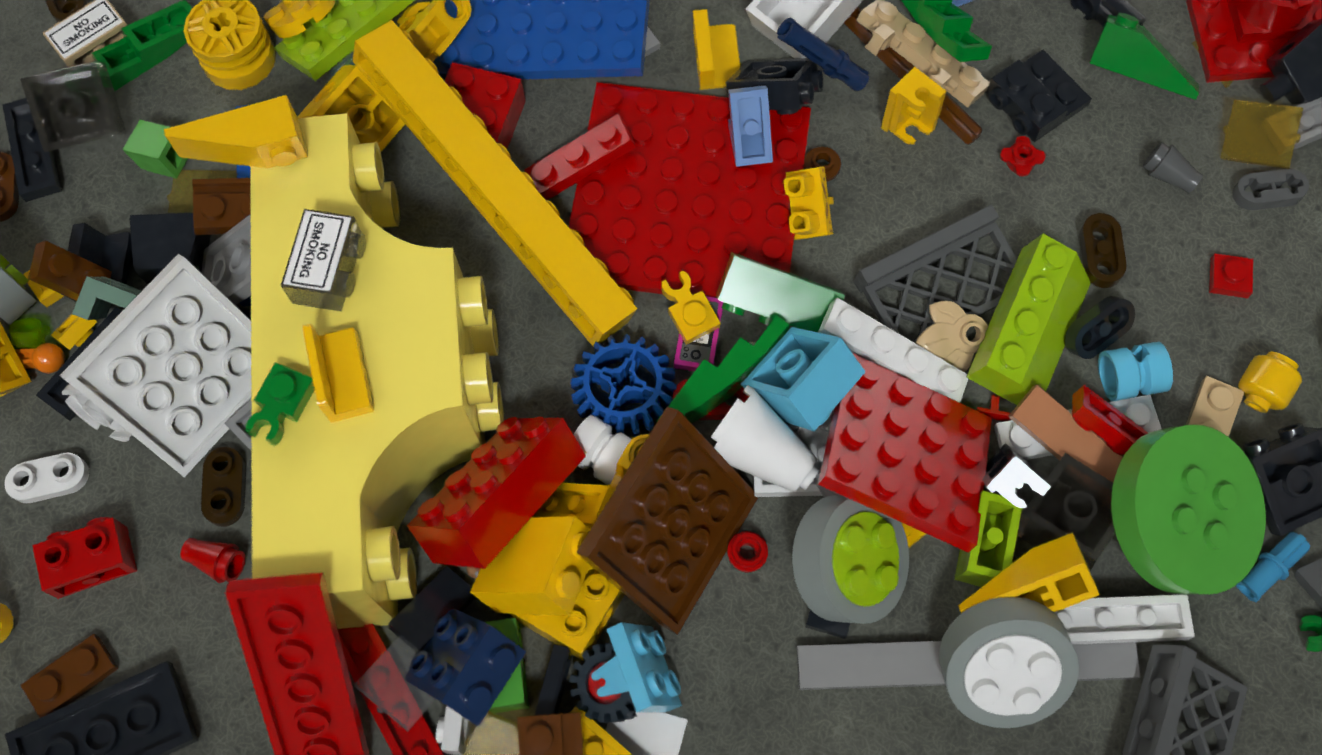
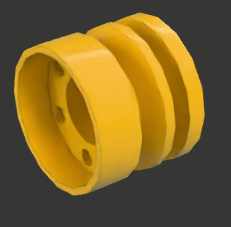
M202 0L192 8L186 17L184 25L186 41L195 57L199 60L206 76L215 85L227 90H243L257 85L269 75L275 65L276 50L256 7L249 0Z

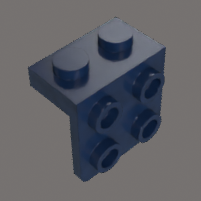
M451 609L439 619L434 628V636L411 661L406 681L479 727L527 651L491 625L461 611Z

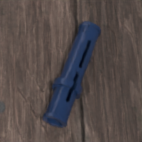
M787 18L780 24L777 30V38L822 67L824 74L828 77L841 80L854 91H860L866 86L869 80V75H867L869 72L852 62L846 52L841 49L836 50L792 18Z

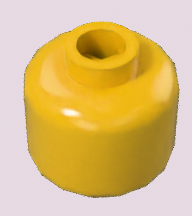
M1273 351L1268 352L1267 355L1255 356L1238 383V388L1246 396L1244 403L1261 413H1267L1269 409H1285L1302 383V376L1297 370L1298 364L1289 357Z

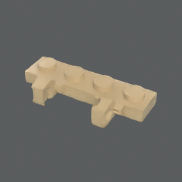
M875 0L862 9L856 21L872 32L873 36L865 48L875 56H877L880 49L885 50L890 46L966 107L972 105L987 91L990 82L982 77V74L976 68L955 59L940 47L925 32L923 27L911 22L892 3L884 0Z

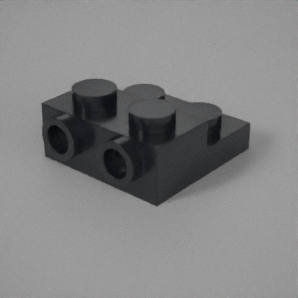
M1044 49L1023 63L1017 60L992 77L986 92L991 104L998 110L1003 109L1012 119L1016 131L1021 135H1027L1034 143L1087 107L1092 100Z
M808 58L747 60L726 81L727 96H729L728 90L766 85L768 88L769 110H777V113L781 115L793 114L798 112L804 104H812L814 93L822 92L823 73L821 70H818L817 64Z
M1295 423L1280 428L1278 430L1279 438L1269 442L1268 439L1263 438L1243 445L1245 454L1253 465L1262 487L1266 521L1271 534L1281 536L1322 517V428L1304 427L1303 423Z

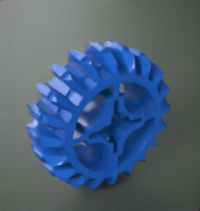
M627 333L623 337V343H616L615 338L611 335L608 338L609 346L603 347L601 343L596 341L593 345L595 354L583 352L582 360L585 364H575L574 372L578 377L572 378L570 382L571 388L575 390L571 395L573 403L580 405L577 409L578 415L581 418L588 417L589 415L596 416L603 420L604 423L615 427L617 433L622 432L625 434V429L631 428L634 437L640 435L639 425L643 424L647 430L652 431L654 428L652 417L656 420L659 419L664 409L672 402L673 398L671 395L677 389V385L672 382L675 379V370L667 368L669 365L668 356H658L659 347L656 344L645 349L646 341L643 337H640L635 344H631L630 336ZM624 361L618 368H606L613 363ZM639 365L645 367L653 375L656 381L655 389L648 387L646 381L637 377ZM629 378L630 386L625 385L623 390H620L618 395L617 386H622L624 382L627 381ZM593 383L601 385V390L610 394L608 408L600 404L593 396ZM630 403L643 404L636 409L623 411Z

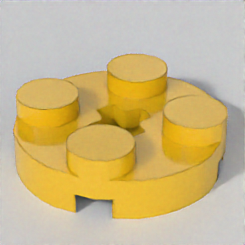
M282 0L276 7L267 11L263 19L279 38L293 37L307 30L303 24L311 18L316 23L322 20L333 8L335 0Z

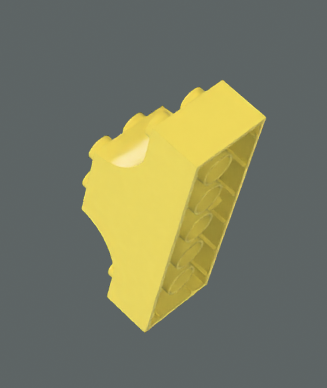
M347 113L298 118L308 157L296 160L294 163L282 167L275 166L267 169L250 166L251 416L261 412L263 409L255 403L254 398L275 362L312 377L302 326L312 324L319 336L354 327L358 334L374 412L331 423L319 408L314 391L297 422L285 418L282 423L284 435L279 444L273 446L265 439L271 429V425L261 427L255 438L252 437V578L323 572L337 629L363 627L365 624L384 626L388 625L398 614V600L415 598L417 592V574L413 551L411 548L400 549L397 536L399 527L408 509L418 495L435 478L461 463L470 461L472 452L485 444V431L496 430L498 425L504 421L501 389L499 382H493L489 359L490 356H498L499 354L496 318L494 310L487 307L483 277L464 278L453 248H433L411 244L396 238L382 229L399 226L400 211L394 182H384L382 156L377 142L360 144ZM305 211L351 218L330 291L283 284ZM299 289L344 296L341 309L296 303L295 301Z

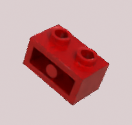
M113 517L95 518L87 522L86 527L72 532H55L47 536L46 541L32 545L41 590L57 599L137 571L127 526Z

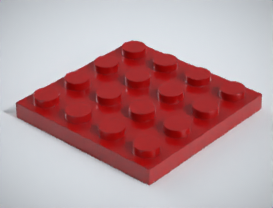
M852 353L866 372L834 408L818 485L969 553L978 544L981 514L978 512L980 492L984 491L983 478L986 475L992 417Z

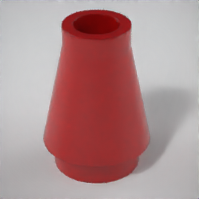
M189 538L184 542L180 551V557L183 561L192 564L218 583L236 580L245 566V554L239 550L236 544Z

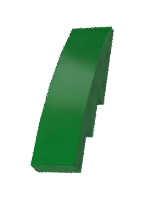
M181 0L122 27L121 30L124 38L92 52L94 63L63 76L62 79L66 88L80 107L84 110L164 61L187 43L184 25L186 17L192 10L190 4L186 0Z
M901 0L926 33L959 62L989 59L992 45L970 31L974 17L952 4V0Z
M776 315L754 346L740 337L718 367L704 359L668 407L679 410L691 424L704 417L743 387L741 383L787 333L790 324Z

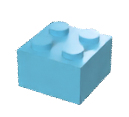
M791 327L741 385L744 388L749 385L755 389L784 422L815 431L827 421L832 410L866 371L841 337Z

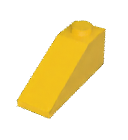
M287 95L164 129L165 137L180 158L268 169L275 166H288L296 160L308 157L297 115Z
M1073 533L1030 549L958 606L962 614L967 609L983 601L1000 597H1020L1041 603L1053 612H1056L1100 594Z

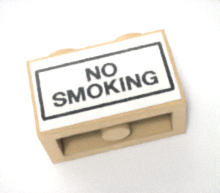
M94 0L43 32V35L69 69L74 72L95 62L92 52L124 38L121 28L127 26V24L108 0Z

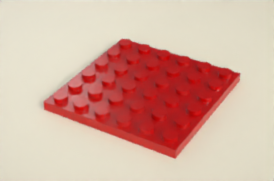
M597 82L587 132L619 114L624 120L637 148L577 182L569 228L579 233L587 250L594 258L600 259L606 265L610 277L619 287L632 291L663 294L661 290L662 281L666 279L670 288L679 290L683 287L679 279V272L685 271L691 279V294L694 295L703 291L706 297L717 298L716 293L731 252L790 273L795 234L790 232L789 218L791 217L789 196L785 194L784 179L786 178V172L803 170L811 108L802 107L798 112L788 115L778 114L777 110H769L773 162L736 167L728 120L731 119L729 98Z

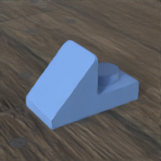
M766 85L728 90L731 118L728 120L736 167L773 162L768 88Z

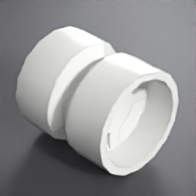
M589 415L573 434L586 454V457L580 462L578 467L583 470L592 467L594 477L606 485H610L616 473L617 462L632 439L622 432L613 435L612 427L609 424L604 423L603 420L596 416Z

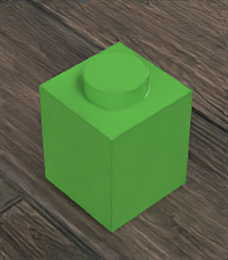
M139 120L123 151L141 169L177 179L188 158H180L165 137L164 129L170 127Z

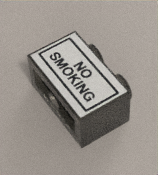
M304 209L281 283L282 289L292 304L342 312L345 298L351 297L354 290L355 275L353 271L356 260L363 257L366 246L365 235L362 234L354 216Z

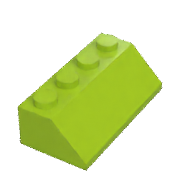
M1044 233L1022 248L966 378L1015 405L1019 404L1032 386L1038 385L1046 392L1065 347L1066 332L1069 326L1076 320L1091 284L1076 251Z

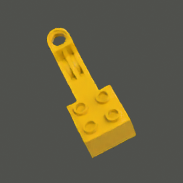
M446 0L416 3L405 10L397 23L401 31L404 30L409 33L415 43V47L423 57L433 62L444 53L469 20L471 15L469 0H451L457 7L456 18L451 17L446 12ZM343 65L297 116V118L347 113L360 144L377 142L380 152L405 125L356 65Z
M649 434L636 436L626 446L617 462L616 473L609 485L613 489L617 488ZM590 565L570 615H511L519 623L552 643L568 647L572 655L583 661L584 658L581 655H583L585 650L593 649L592 646L596 644L625 594Z

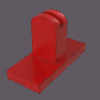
M991 395L989 409L976 408L977 411L992 417L994 420H1011L1008 417L1010 412L999 411L1000 396L995 397V395Z

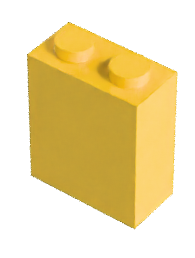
M576 516L530 518L485 569H480L470 593L496 613L570 615L590 567V564L576 553L590 529Z

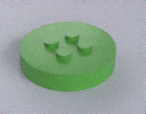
M1184 425L1152 431L1139 438L1125 453L1114 478L1111 505L1113 524L1119 545L1134 570L1154 587L1173 594H1217L1227 591L1241 582L1258 559L1264 541L1266 510L1262 487L1253 465L1243 450L1232 439L1216 429L1203 425Z

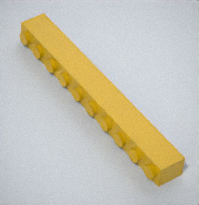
M390 20L355 40L353 63L592 346L596 341L602 343L610 335H613L629 323L638 309L634 305L630 293L615 283L610 277L606 265L600 259L594 258L587 250L579 233L570 229L564 223L556 206L551 201L545 200L536 190L532 178L526 172H521L513 163L505 146L501 143H496L487 132L482 119L477 115H473L463 104L459 92L454 87H449L440 77L435 64L430 59H425L417 50L409 33L404 30L401 31L394 21Z

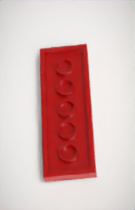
M323 572L230 580L225 595L274 755H370Z

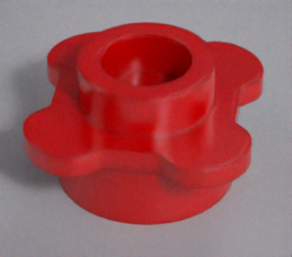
M1019 136L1016 138L1015 144L1010 148L1002 149L1000 158L1003 162H1006L1011 171L1024 177L1030 174L1036 164H1043L1046 155L1044 151L1037 150L1031 144L1028 137ZM1020 154H1025L1026 158L1021 157Z

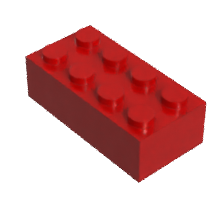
M540 416L536 418L511 417L504 420L498 425L497 433L487 443L479 446L472 452L470 461L461 470L454 472L446 479L445 486L441 491L418 508V514L407 527L433 563L485 569L586 457V454L563 418H544Z

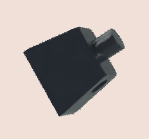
M1322 19L1308 23L1267 60V64L1274 77L1261 84L1260 91L1269 103H1274L1284 96L1291 104H1305L1322 97Z
M193 212L130 215L133 266L136 273L146 284H149L178 254L185 257L201 273L204 249L209 246L212 234L195 235Z

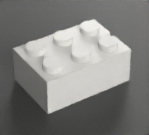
M753 0L746 8V11L755 29L794 59H806L807 57L777 38V30L780 24L785 19L792 18L802 27L824 42H827L863 0Z

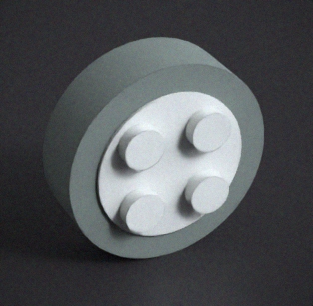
M1000 597L976 604L960 614L951 623L940 644V667L952 702L969 719L986 726L1016 728L1041 721L1062 707L1071 696L1078 681L1079 660L1064 624L1048 607L1030 599Z

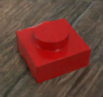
M1215 253L1210 259L1209 293L1249 298L1253 293V259Z

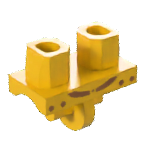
M825 167L786 172L784 188L785 194L789 196L791 208L789 226L790 232L795 234V240L833 235L829 205L834 204L833 197H828Z

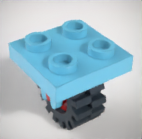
M621 622L608 628L607 631L612 644H597L592 646L593 650H585L583 655H581L584 660L576 661L573 668L579 670L578 675H570V682L577 683V689L570 690L572 698L580 699L575 704L579 710H586L585 716L589 719H598L597 722H624V720L635 718L637 716L635 712H668L682 706L678 696L681 694L680 683L675 673L668 669L663 656L666 654L664 640L660 633L651 626Z

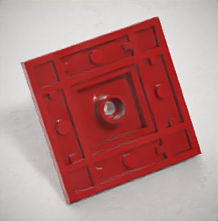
M1186 0L1207 83L1274 77L1267 64V60L1308 23L1322 19V0Z

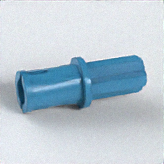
M1290 532L1269 553L1263 552L1258 556L1259 562L1236 587L1250 601L1257 602L1278 580H1285L1289 577L1288 570L1310 550V544L1302 534Z

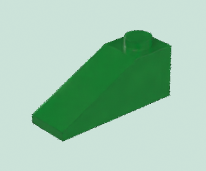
M1118 13L1117 17L1108 15L1092 53L1090 64L1194 100L1197 99L1199 84L1144 26L1138 24L1139 19L1125 13Z

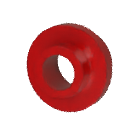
M744 531L736 534L730 540L727 556L735 569L745 573L755 572L765 564L768 557V546L759 534ZM743 546H750L754 549L755 556L752 559H745L741 556L740 549Z

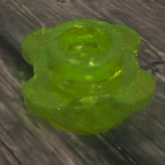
M36 318L20 319L9 326L10 341L14 349H35L45 343V337L51 334V329L49 326L42 325L41 321Z

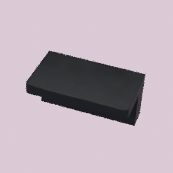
M86 223L74 224L72 226L68 251L112 271L110 279L127 284L132 254L131 233L122 232L104 235Z

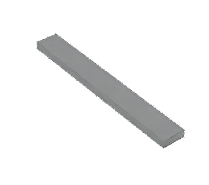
M941 641L797 646L799 690L946 685L939 661ZM1136 642L1073 644L1079 660L1078 681L1127 680L1141 677Z

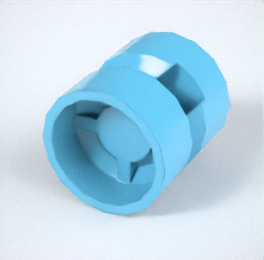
M1161 342L1135 345L1131 351L1128 348L1102 351L1099 355L1098 373L1105 395L1110 401L1135 398L1139 391L1142 395L1168 392L1172 387V363L1168 351Z

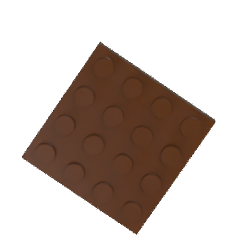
M666 407L576 553L656 622L678 635L727 552L730 540L740 530L758 497L754 496V490L679 410Z

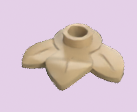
M951 301L933 303L929 305V312L934 324L930 325L920 334L915 344L965 372L970 367L973 355L978 351L985 337L988 325L982 317L975 314H966L957 303ZM970 327H974L976 336L973 340L969 341L966 337V332Z

